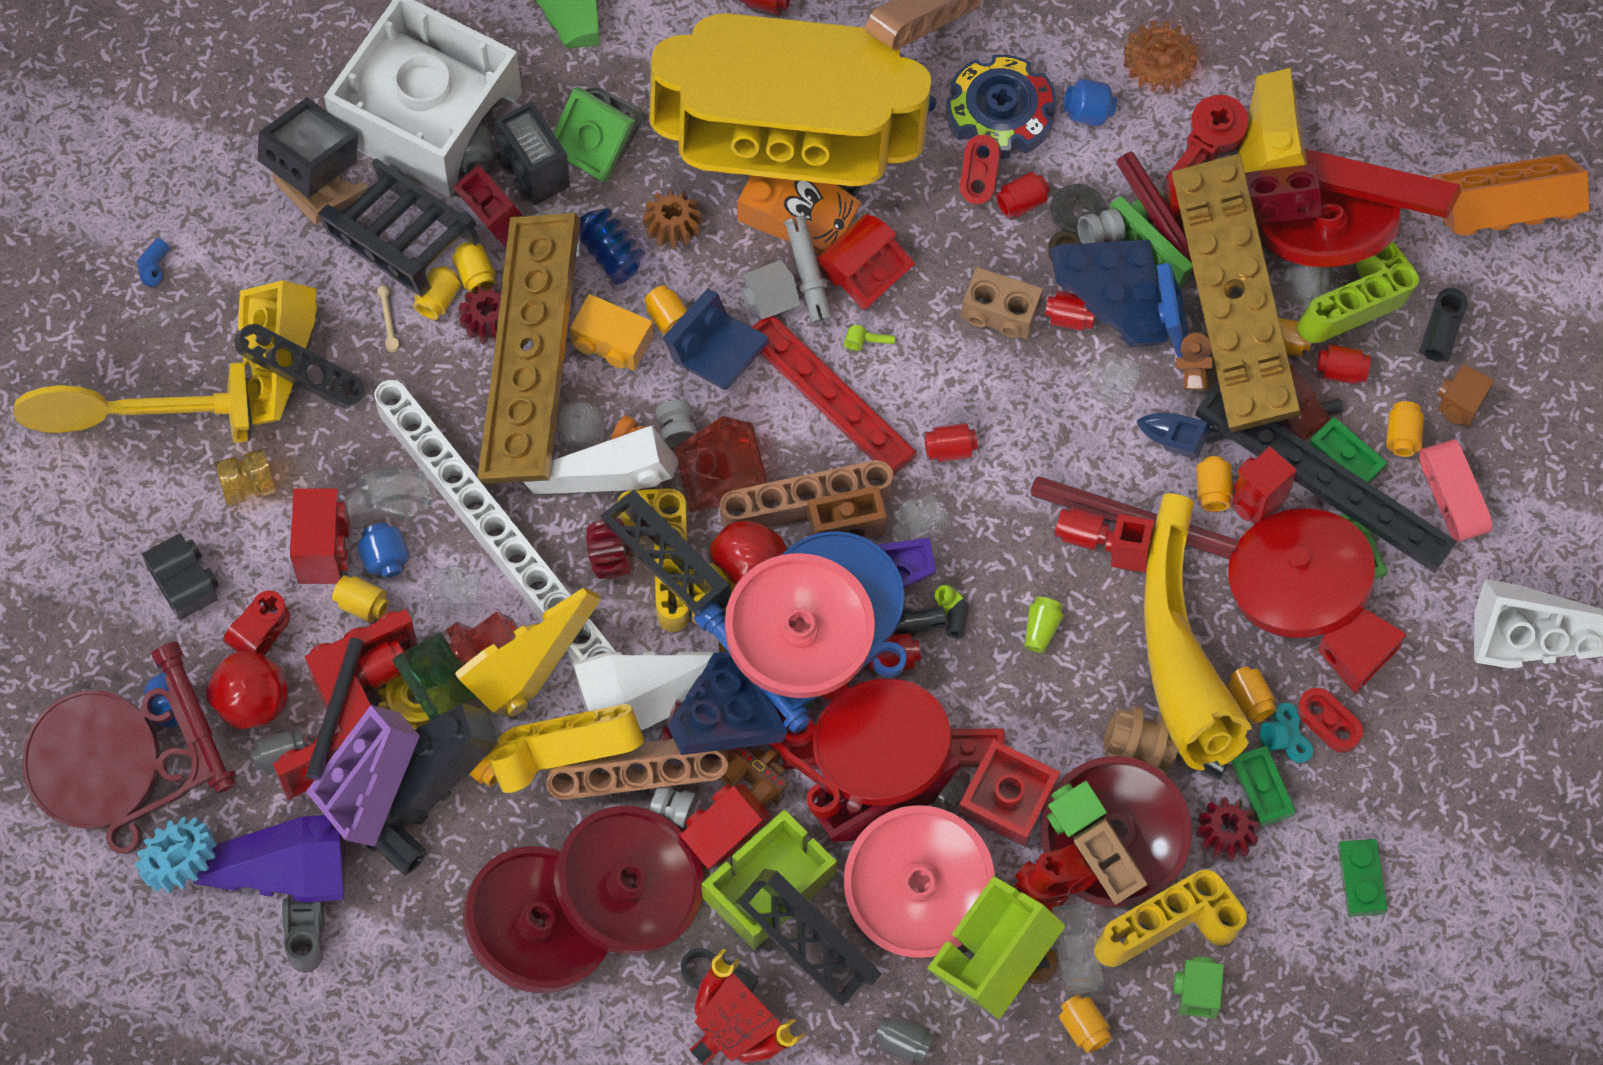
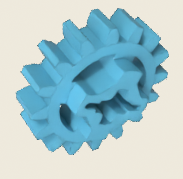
M182 817L177 825L170 820L167 822L166 829L162 831L156 828L154 830L156 836L153 839L146 838L143 841L147 848L137 852L141 860L136 862L135 866L140 871L138 874L147 886H151L156 892L163 887L169 893L174 885H178L180 889L185 888L186 880L191 879L195 882L198 880L196 873L199 870L207 871L209 869L205 862L215 858V854L211 849L216 847L217 843L212 838L214 835L204 823L201 824L197 818H193L189 822L186 817Z

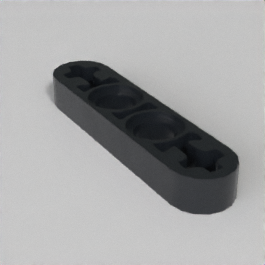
M249 324L235 335V348L241 356L338 407H350L358 403L364 395V385L356 375L261 325ZM255 334V341L258 344L266 347L272 342L273 346L268 351L261 346L250 349L248 347L249 341L245 337ZM283 348L290 352L292 355L290 367H282L277 363L275 355L278 349ZM310 365H316L323 371L324 377L320 384L311 382L307 377V369ZM331 381L338 386L348 383L350 385L349 391L353 395L344 398V391L334 385L327 390L326 387Z

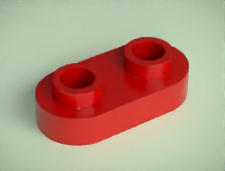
M990 135L974 136L965 147L960 192L963 198L972 204L986 203L996 192L1001 147L998 141ZM982 145L987 146L990 150V154L986 159L981 158L978 154V150ZM977 180H981L985 184V189L982 193H977L974 190L973 185Z
M1311 688L1302 694L1297 707L1300 719L1332 750L1347 753L1359 745L1363 735L1360 721L1330 692L1322 688ZM1316 705L1321 708L1322 713L1313 714L1309 707ZM1345 731L1349 738L1346 740L1339 739L1336 732Z

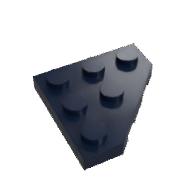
M1150 240L1056 245L1050 249L1056 283L1066 292L1071 290L1084 301L1085 304L1083 306L1104 324L1109 323L1122 334L1121 339L1129 346L1163 345L1168 342L1166 325L1161 322L1158 303L1161 302Z
M728 651L713 653L704 671L698 676L688 691L685 700L675 711L668 726L681 755L779 743L784 741L787 734L773 702L763 690L760 691L743 674Z

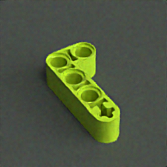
M1393 241L1376 255L1357 262L1356 267L1359 275L1362 277L1361 279L1311 301L1297 324V330L1304 340L1311 343L1323 342L1404 306L1417 287L1419 276Z

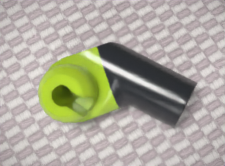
M941 585L935 591V599L938 606L943 605L944 613L949 618L946 634L955 639L962 638L965 634L968 618V603L951 586Z

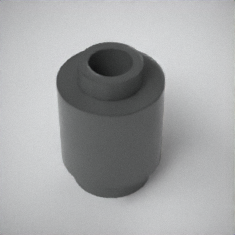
M289 729L256 740L257 748L251 749L257 771L265 769L266 774L270 775L276 773L273 763L278 761L282 754L293 749L302 750L306 747L300 730L291 732Z
M894 1013L891 1020L883 1017L874 1038L881 1040L878 1048L912 1063V1060H915L922 1064L934 1035L927 1033L926 1027Z

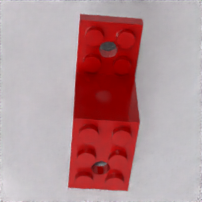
M406 609L400 612H388L381 616L378 622L365 628H354L348 631L344 638L331 644H319L309 654L304 656L312 683L326 710L351 637L364 641L360 655L385 641L389 644L397 640L405 654L419 648L413 622ZM354 673L336 729L337 733L334 735L325 766L371 705L357 679L356 673ZM317 739L314 740L312 745L302 750L293 749L285 752L279 757L278 761L273 763L287 801L305 793L314 782L313 779L306 777V772Z

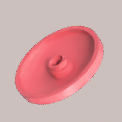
M785 554L756 565L738 582L730 596L726 609V643L738 668L759 687L785 697H817L842 687L864 665L874 638L875 619L873 607L861 583L841 565L812 554Z
M907 806L892 810L878 817L857 837L845 864L844 892L853 919L861 931L875 944L902 956L913 958L933 957L938 954L946 941L952 943L956 948L962 945L951 934L991 878L995 876L991 855L984 841L973 827L962 818L936 807Z

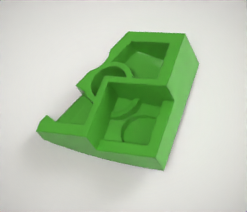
M536 0L545 13L546 20L550 26L556 29L559 39L566 48L600 46L596 0Z

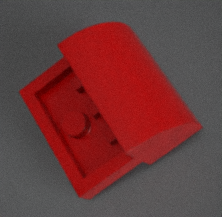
M869 214L860 217L816 257L819 269L835 287L840 284L862 310L868 308L915 263L894 240L893 237L897 234L882 220Z

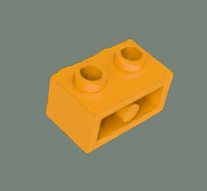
M588 294L570 326L571 344L584 354L591 355L594 353L605 358L609 364L616 368L622 369L626 367L635 371L653 339V323L649 319Z

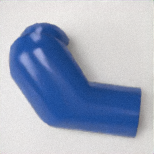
M156 238L137 260L139 278L143 284L150 287L160 284L163 272L161 271L159 261L170 250L169 245L161 238Z

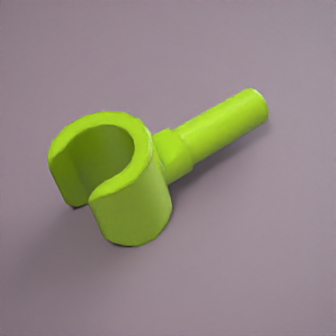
M853 325L849 328L843 345L846 349L860 351L864 341L894 344L895 336L873 334L872 332H867L863 326Z

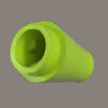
M1037 596L1035 597L1034 604H1029L1026 641L1024 644L1026 649L1045 653L1046 647H1048L1064 617L1062 613L1063 605L1060 602Z

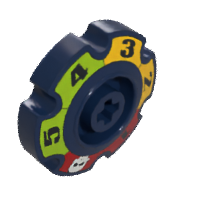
M992 55V61L987 64L981 63L978 59L971 61L960 69L951 81L950 94L953 97L947 98L946 117L951 131L958 140L964 138L970 140L977 135H990L1000 144V159L1010 158L1011 151L1014 149H1020L1025 154L1031 152L1042 144L1050 134L1053 119L1049 116L1055 115L1057 105L1055 90L1045 73L1034 74L1031 72V62L1012 55ZM982 145L978 150V154L988 157L990 150L987 146Z

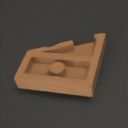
M273 172L272 181L315 225L322 222L318 212L326 204L340 212L342 209L355 203L369 189V186L364 182L360 181L358 185H354L340 179L339 175L308 198Z

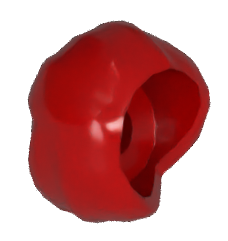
M749 521L733 522L724 527L715 537L709 548L710 557L714 564L735 585L756 565L773 557L783 555L786 551L783 539L774 530L762 524Z
M240 651L230 654L219 664L206 687V699L209 705L225 723L236 729L255 728L273 722L285 708L288 696V687L282 667L259 652Z

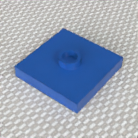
M1169 263L1157 265L1162 302L1158 303L1160 319L1166 325V330L1177 357H1183L1180 349L1181 343L1188 335L1183 296L1172 266Z

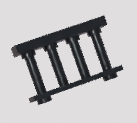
M376 158L372 161V165L379 180L346 211L342 209L339 212L329 204H326L318 212V215L331 237L420 297H423L431 289L426 277L428 272L426 268L460 236L474 246L480 242L474 228L476 227V222L467 212L463 210L458 212L406 178L395 165L390 164L388 166ZM389 189L400 196L370 226L365 225L362 227L356 223V220ZM412 205L424 212L394 242L388 241L386 243L379 238ZM436 220L448 228L417 258L412 257L409 259L403 254Z

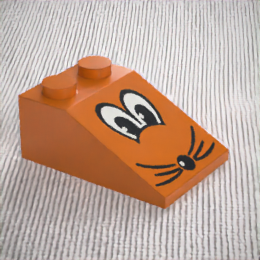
M751 175L737 201V221L790 242L784 221L793 218L798 232L799 228L796 217L806 216L814 252L821 254L849 228L861 205V201L836 184Z

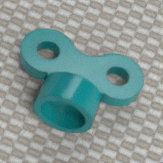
M1281 703L1276 707L1277 711L1273 714L1274 721L1265 722L1260 727L1259 736L1262 746L1267 745L1269 752L1286 749V753L1292 761L1303 764L1313 756V746L1299 731L1300 717L1297 708L1290 703ZM1283 713H1287L1290 716V720H1287ZM1296 746L1301 747L1303 753H1299L1296 749Z

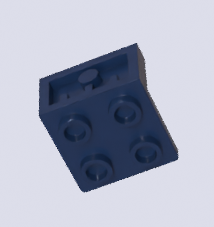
M709 288L703 292L663 337L674 363L723 390H727L769 344V339L765 334L727 315L719 294Z

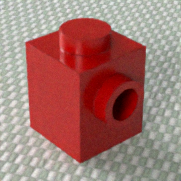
M1118 514L1115 530H1109L1105 552L1111 553V567L1146 573L1149 549L1154 531V520Z

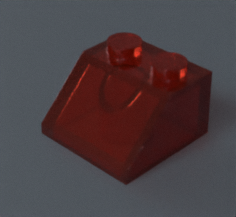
M722 416L674 447L690 512L720 507L722 497L729 491L768 483L754 426L751 422Z

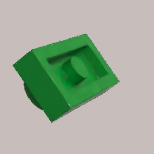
M1335 417L1323 426L1309 441L1311 446L1369 484L1386 468L1388 463Z
M1267 745L1242 753L1231 761L1249 806L1255 812V820L1260 823V828L1294 816L1295 809Z
M1377 840L1339 841L1337 847L1348 917L1385 914L1387 906Z

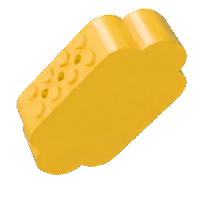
M729 13L715 14L700 20L695 25L692 35H676L666 38L654 48L650 73L649 121L652 128L658 134L665 138L679 141L678 150L681 158L689 165L701 170L846 186H862L880 179L886 171L887 163L907 162L922 153L926 140L931 75L917 61L900 57V49L893 50L867 34L864 27Z

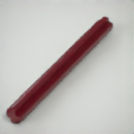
M1040 476L1034 479L1031 487V495L1033 497L1054 504L1105 516L1104 520L1114 523L1117 522L1118 514L1154 520L1155 527L1158 514ZM1190 524L1185 546L1230 560L1232 552L1236 553L1239 541L1235 538Z

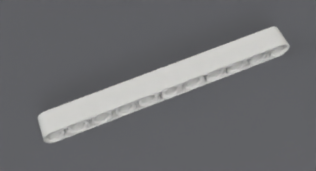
M395 380L382 382L375 391V401L380 418L538 618L544 621L542 616L545 611L571 596L570 593L477 479L405 386ZM390 399L400 400L395 405L389 406L385 404ZM416 424L421 426L415 431L405 430L410 425ZM432 450H437L441 452L436 457L425 456L428 452ZM452 476L462 478L457 483L451 484L446 482ZM473 502H479L483 504V506L477 510H470L466 508L469 504ZM497 528L504 531L499 536L487 534L490 530ZM514 555H522L525 557V559L519 563H512L508 561ZM538 581L547 584L540 590H534L529 587L532 583ZM589 618L577 636L585 635L590 639L584 644L572 642L566 651L573 662L606 652H616Z

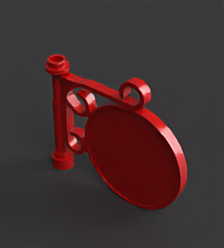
M874 679L856 684L850 688V683L847 682L842 687L821 695L823 698L832 701L821 713L817 724L814 725L810 717L811 721L803 734L791 735L787 733L785 736L787 744L795 747L804 746L813 741L814 756L821 775L788 751L781 742L770 744L787 762L816 783V785L810 788L806 798L809 811L814 816L826 819L837 814L842 803L840 795L854 802L866 805L882 806L900 803L924 792L939 778L950 757L952 735L946 712L931 693L916 684L903 680ZM775 706V708H776V710H777V712H778V714H779V716H780V719H781V721H782V723H783V722L786 720V718H785L784 715L779 711V709ZM821 788L834 797L833 802L829 806L818 807L814 804L815 799L822 794Z

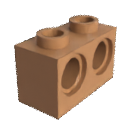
M976 267L962 302L961 318L966 319L968 323L976 327L988 326L1000 330L1003 335L1010 338L1021 337L1028 339L1041 305L1043 288ZM986 298L989 299L991 303L982 304L979 303L977 299ZM1020 309L1025 313L1016 315L1011 313L1010 310Z
M1105 816L1073 835L1075 844L1115 905L1147 885L1146 878Z

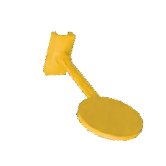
M230 363L227 392L213 393V396L138 398L106 401L103 395L94 390L79 386L58 385L26 392L16 399L13 406V415L19 424L28 429L47 433L81 431L96 426L108 414L140 415L192 412L229 414L233 443L248 442L247 430H249L244 363Z

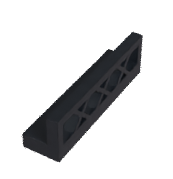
M634 489L601 515V521L696 617L715 601L722 608L728 605L731 596L730 585ZM626 511V515L636 526H620L614 519ZM641 535H647L660 550H644L640 546ZM664 559H670L684 574H668L664 570ZM688 583H694L705 596L696 602L688 594Z
M764 869L735 902L839 1005L843 1006L862 983L873 985L882 975L778 871ZM761 888L771 895V912L759 913L749 904ZM779 904L786 910L785 912H779ZM792 916L797 921V938L785 939L780 934L779 917ZM772 917V925L765 918ZM805 930H806L812 937H805ZM818 942L823 947V963L811 964L806 960L805 943ZM790 943H798V951ZM831 955H832L838 962H836V963H831ZM844 967L853 978L839 992L832 985L831 968ZM817 969H824V976Z

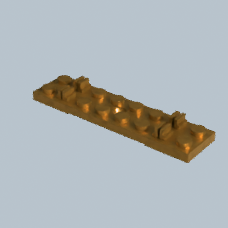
M1240 153L1171 171L1231 433L1301 415ZM1233 288H1241L1243 293L1238 298L1230 297V291Z
M575 212L510 217L488 405L485 414L477 478L483 484L550 481L580 227V217ZM529 341H533L532 348L524 351L523 347Z

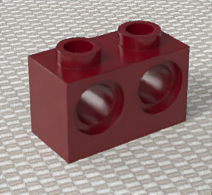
M1315 163L1245 173L1257 225L1322 216L1320 185Z
M478 164L456 183L453 188L506 248L510 217H522L523 215Z

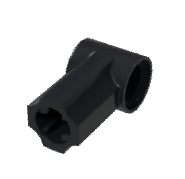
M1445 288L1436 297L1419 353L1424 355L1426 359L1435 362H1448L1468 304L1466 295L1457 288ZM1442 306H1451L1456 310V312L1448 313L1442 308Z
M390 810L376 845H365L371 851L377 850L404 876L413 872L427 855V850L401 827L400 821L394 819V815Z

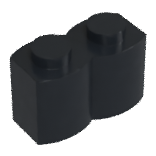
M179 533L141 553L147 569L179 621L218 600L215 589L220 587L212 570L210 568L203 570L197 561L202 558V555L192 539L186 542L182 534Z

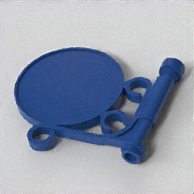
M846 532L814 534L796 542L787 549L783 555L803 553L821 556L841 565L856 577L871 601L875 619L871 650L862 668L873 661L875 671L881 676L895 677L899 675L905 667L906 653L899 644L887 641L894 634L901 619L904 605V588L900 573L887 553L868 539ZM715 601L697 617L694 616V621L703 631L708 630L710 634H713L730 654L725 637L726 612ZM884 652H893L898 656L900 662L897 666L888 668L883 666L877 657ZM756 685L760 691H764L784 715L786 720L783 722L786 730H791L795 734L809 724L811 719L808 716L809 711L805 706L819 696L810 698L785 697Z

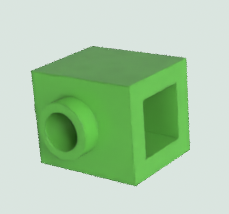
M1085 781L1075 788L1069 783L1054 792L1051 796L1055 801L1048 805L1052 813L1047 815V818L1058 835L1065 831L1070 838L1108 814L1088 781Z
M1194 957L1192 960L1185 961L1182 972L1176 971L1174 977L1173 994L1180 995L1178 1014L1217 1018L1221 1005L1224 964H1217L1215 960L1208 957Z

